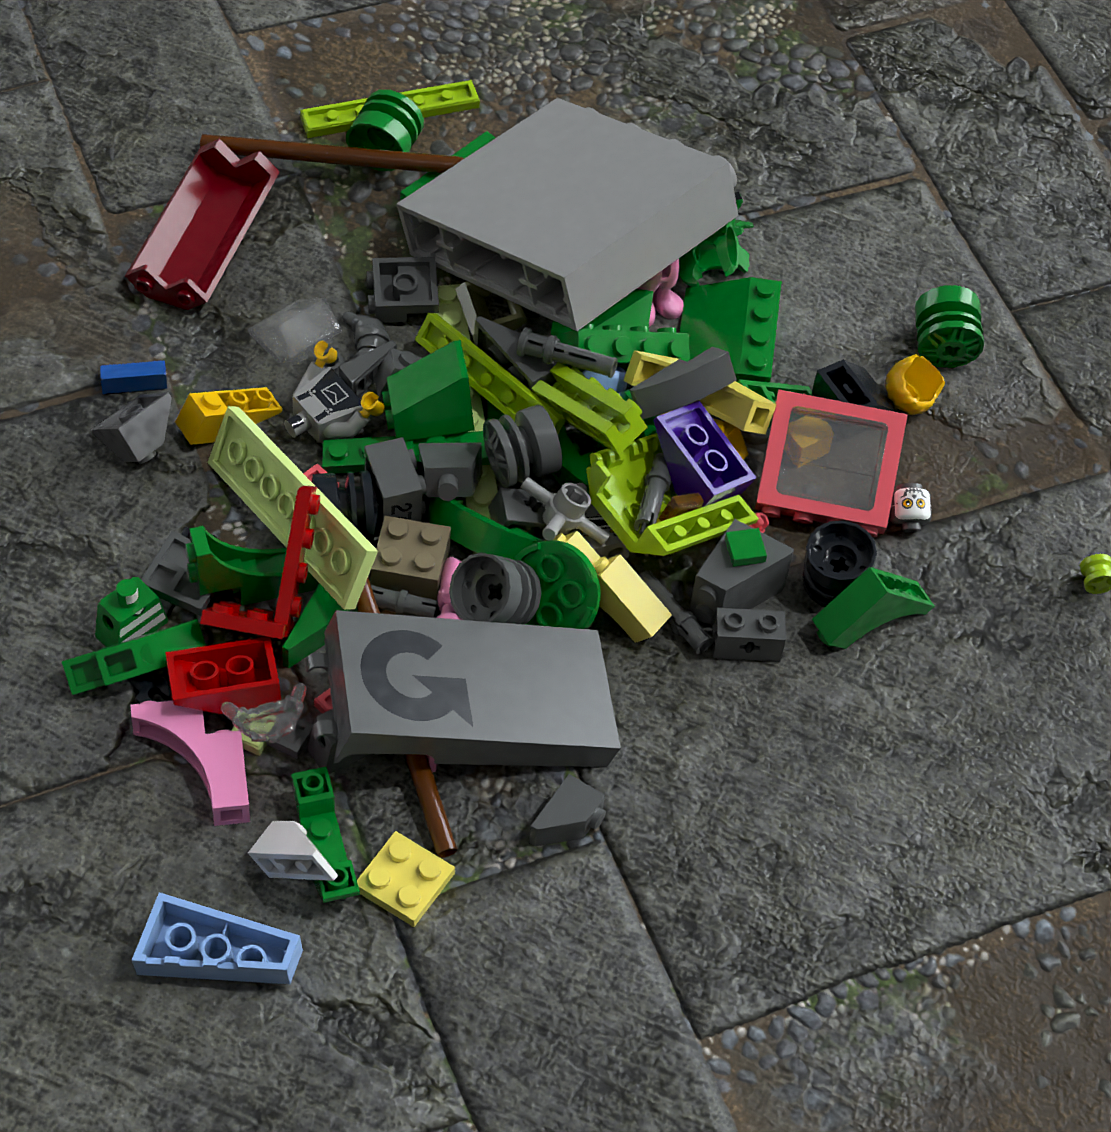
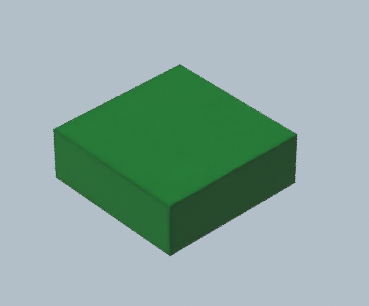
M759 528L726 532L725 542L733 567L766 562L767 553Z

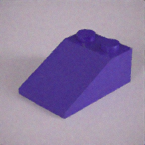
M700 401L657 416L653 420L674 491L689 512L736 495H741L756 479V476Z

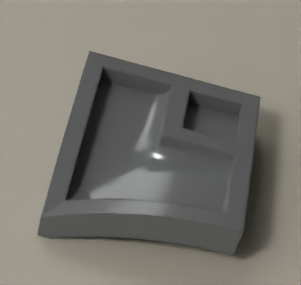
M171 531L141 580L159 598L201 616L202 610L206 609L217 592L200 595L197 582L190 583L187 571L188 559L185 550V544L190 543V539Z

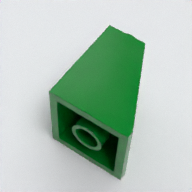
M461 340L453 341L387 377L388 391H382L387 427L388 430H395L396 439L403 437L404 441L475 431L469 377Z

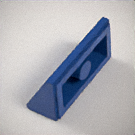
M165 360L100 366L102 394L167 389Z

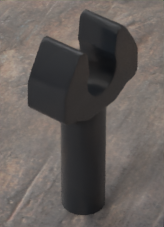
M142 675L126 679L139 691V694L136 696L137 704L144 701H153V699L149 698L153 694L160 695L165 701H171L169 685L163 678L151 682Z

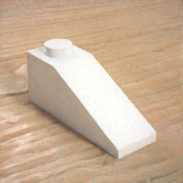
M272 821L248 852L269 878L334 881L338 876L306 836L307 831L295 821Z

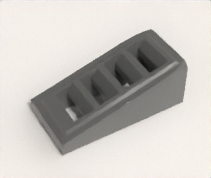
M394 340L389 341L340 365L339 377L359 397L375 383L374 376L390 348L396 349L397 344Z

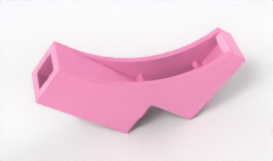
M144 701L140 704L130 705L134 735L146 737L170 747L185 758L197 771L209 794L214 826L250 822L241 730H219L215 733L205 734L203 711L175 706L173 701Z

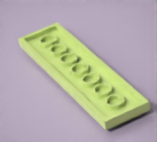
M228 406L207 463L287 548L297 490L301 486L315 485L239 407ZM317 488L316 494L321 496L320 507L317 516L312 515L310 529L315 530L311 550L306 549L304 563H308L310 574L344 610L355 609L378 550Z

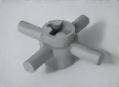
M529 477L521 485L520 488L545 505L546 510L542 516L543 521L547 525L542 532L545 539L553 540L557 534H569L572 529L576 528L601 545L610 536V534L585 517V511L591 504V498L586 492L587 487L585 484L580 482L577 484L565 483L558 493L554 494Z

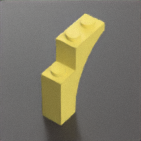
M634 350L623 381L636 386L679 359ZM736 381L717 392L697 400L702 403L708 413L734 425L742 431L765 435L777 405Z
M578 531L568 535L560 533L553 539L569 543L587 556L596 570L600 583L601 597L599 607L608 613L635 643L653 637L672 616L621 554L609 559L605 556L600 557Z

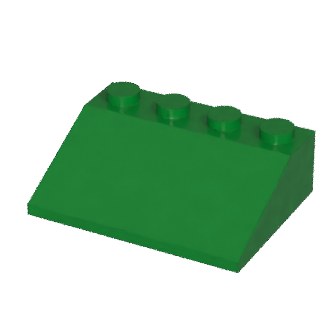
M748 277L686 288L680 333H689L690 360L711 347L719 348L729 352L736 382L739 379L770 382L782 281Z

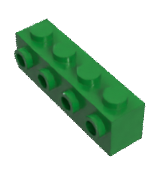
M586 324L578 331L571 330L559 334L561 343L609 357H616L618 359L617 367L628 369L634 350L678 358L687 362L690 360L689 333H676V328L672 327L659 328L657 332H649V327L647 326L630 327V331H623L621 325L602 326L601 330L594 329V324Z

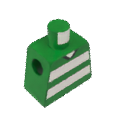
M139 577L121 580L117 584L116 590L98 603L95 637L105 647H109L157 631L168 623V618L159 597Z

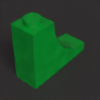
M869 567L822 609L812 621L819 629L817 635L824 644L847 649L856 640L880 625L907 615H926L935 605L918 581Z

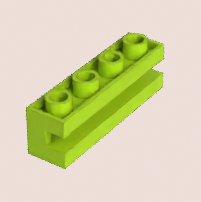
M558 362L550 370L557 380L553 386L539 380L531 388L537 396L566 418L565 422L619 455L647 428V425L640 417L643 412L631 399L623 400L612 388L604 389L594 377L587 379L574 366L570 369Z

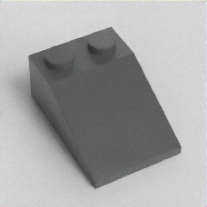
M481 316L475 319L473 344L532 392L531 388L539 380L544 381L550 386L557 382L550 370L558 362L546 364L543 363V359L537 357L517 355V345L521 333Z

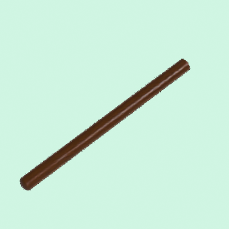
M202 134L200 139V147L220 139L238 156H249L260 151L266 158L440 174L464 159L459 156Z
M367 578L356 605L357 611L380 614L370 581ZM404 754L436 855L440 858L451 856L458 849L427 755Z

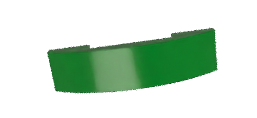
M440 497L430 498L425 519L430 524L451 527L450 539L476 553H486L514 559L527 546L542 542V540L519 528L508 529L462 505L464 500L459 497L451 501L442 500Z

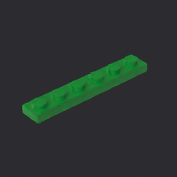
M483 431L461 432L405 441L407 449L414 451L417 468L415 469H420L419 443L481 442L482 465H490L484 445ZM396 436L323 440L322 467L327 473L334 474L364 471V446L396 439Z

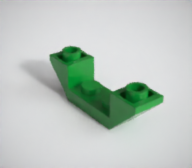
M327 766L292 773L291 778L299 824L307 831L306 836L338 874L334 881L314 880L315 887L323 903L360 895L351 860H347L337 822L335 796Z

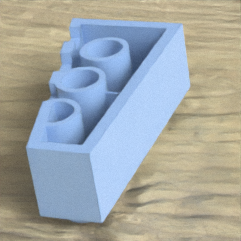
M159 892L133 955L132 963L137 975L290 984L303 949L300 935Z

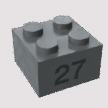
M403 437L364 446V471H370L371 480L376 489L378 505L377 523L380 531L385 516L421 522V514L426 513L422 495L427 493L425 480L422 475L417 476L415 471L417 463L414 451L407 449Z

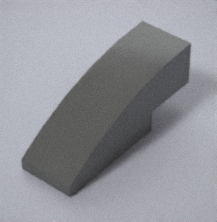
M711 347L688 362L681 359L675 361L631 388L630 393L633 401L643 412L640 417L645 419L683 407L717 392L735 382L736 376L729 352Z

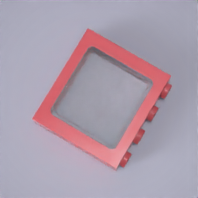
M778 390L775 402L777 405L773 413L755 509L761 510V513L771 518H780L781 514L792 516L795 522L802 524H813V521L828 523L830 521L844 520L860 525L872 537H877L878 533L884 534L888 524L908 414Z

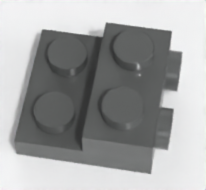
M435 257L372 259V271H366L367 290H373L374 294L368 295L369 314H375V318L381 322H407V314L439 313Z

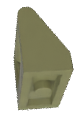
M465 281L456 287L455 290L471 335L474 337L476 318L481 316L492 321L484 299L492 292ZM506 299L511 315L493 320V322L515 331L525 324L527 319L521 305Z

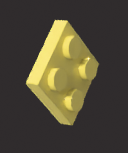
M395 831L357 879V883L362 896L412 927H415L453 877L455 867Z

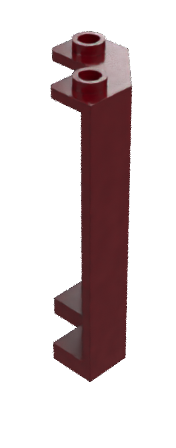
M220 139L200 147L125 277L139 292L150 299L185 310L207 303L280 171L260 151L239 159Z

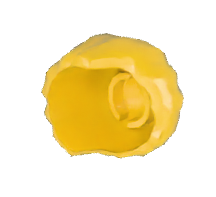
M915 354L893 365L886 375L885 388L887 397L893 401L897 409L902 410L908 415L923 414L933 406L945 385V381L940 371L924 356L919 357Z

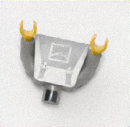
M319 341L315 345L314 354L317 360L311 361L293 393L294 416L284 421L285 428L292 437L308 431L318 443H323V440L352 439L370 421V415L379 416L384 412V404L377 401L379 396L374 392L365 393L360 400L331 367L325 369V364L333 363L337 359V351L333 347L323 356L324 351L328 347V343L325 341Z

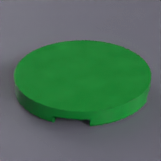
M557 540L537 542L521 550L514 557V560L523 561L533 568L539 578L541 587L539 608L533 618L525 625L588 629L597 615L601 591L598 575L587 556L573 545Z

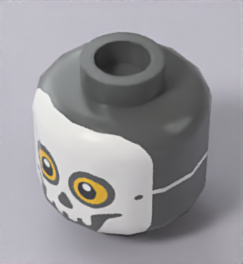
M918 483L897 485L896 490L893 491L889 513L890 522L895 526L901 527V532L904 533L921 531V526L928 524L932 518L930 492L922 489V485Z

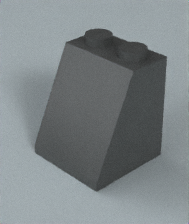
M734 519L726 532L754 528ZM725 532L696 574L689 611L701 622L714 625L717 608L752 609L782 592L786 584L794 549L760 532L767 553L766 562L733 567L725 542Z

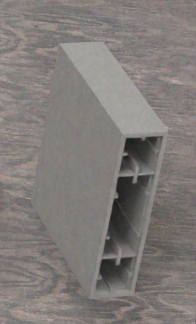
M559 98L554 99L397 203L411 256L435 257L436 267L575 331L584 327L739 216L734 193L737 176L732 165L725 158L719 155L711 156L687 147L676 139L663 138L642 130L633 123H623L599 114L593 108H583Z

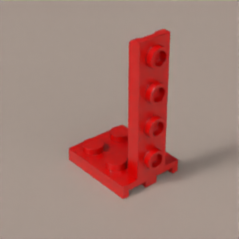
M301 486L297 490L275 617H273L274 611L269 609L253 608V610L246 612L240 610V604L220 601V604L214 603L213 607L202 610L200 624L278 639L289 636L295 626L293 618L299 617L302 607V597H298L300 583L304 584L307 578L308 563H304L306 549L311 550L315 533L314 529H310L312 515L317 516L321 500V496L316 494V486Z

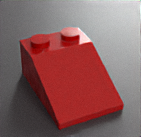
M266 636L165 652L173 704L175 706L245 719L283 714L280 683L270 637Z

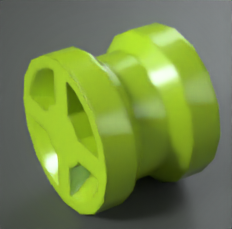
M1095 554L1084 558L1079 566L1082 575L1086 577L1084 579L1085 590L1092 594H1102L1110 591L1111 557L1106 554Z

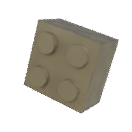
M385 516L376 548L378 553L371 568V585L401 592V589L408 590V594L437 600L443 566L450 552L451 527Z

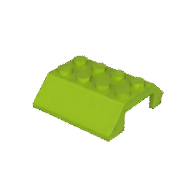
M655 433L636 439L620 455L609 448L590 454L591 466L587 467L586 470L591 504L629 552L666 556L724 535L734 519L748 526L755 524L759 519L740 495L689 512L675 493L671 481L669 490L664 494L657 522L647 526L641 535L639 531L642 523L639 530L636 531L634 529V522L645 491V476L651 471L654 456L658 453H663L658 435Z

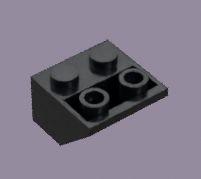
M843 359L817 370L811 393L812 396L900 413L864 367ZM832 421L845 439L870 429Z

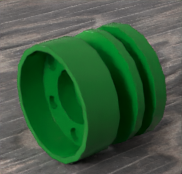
M377 90L370 94L346 133V143L348 147L410 152L412 145L424 128L423 115L417 105L402 93L393 90ZM373 168V169H376V170H378V171H393V170H395V169Z
M944 285L932 288L919 297L914 311L915 323L918 329L917 347L920 357L924 356L933 366L948 368L967 365L976 360L984 348L981 305L977 294L968 288L958 285Z

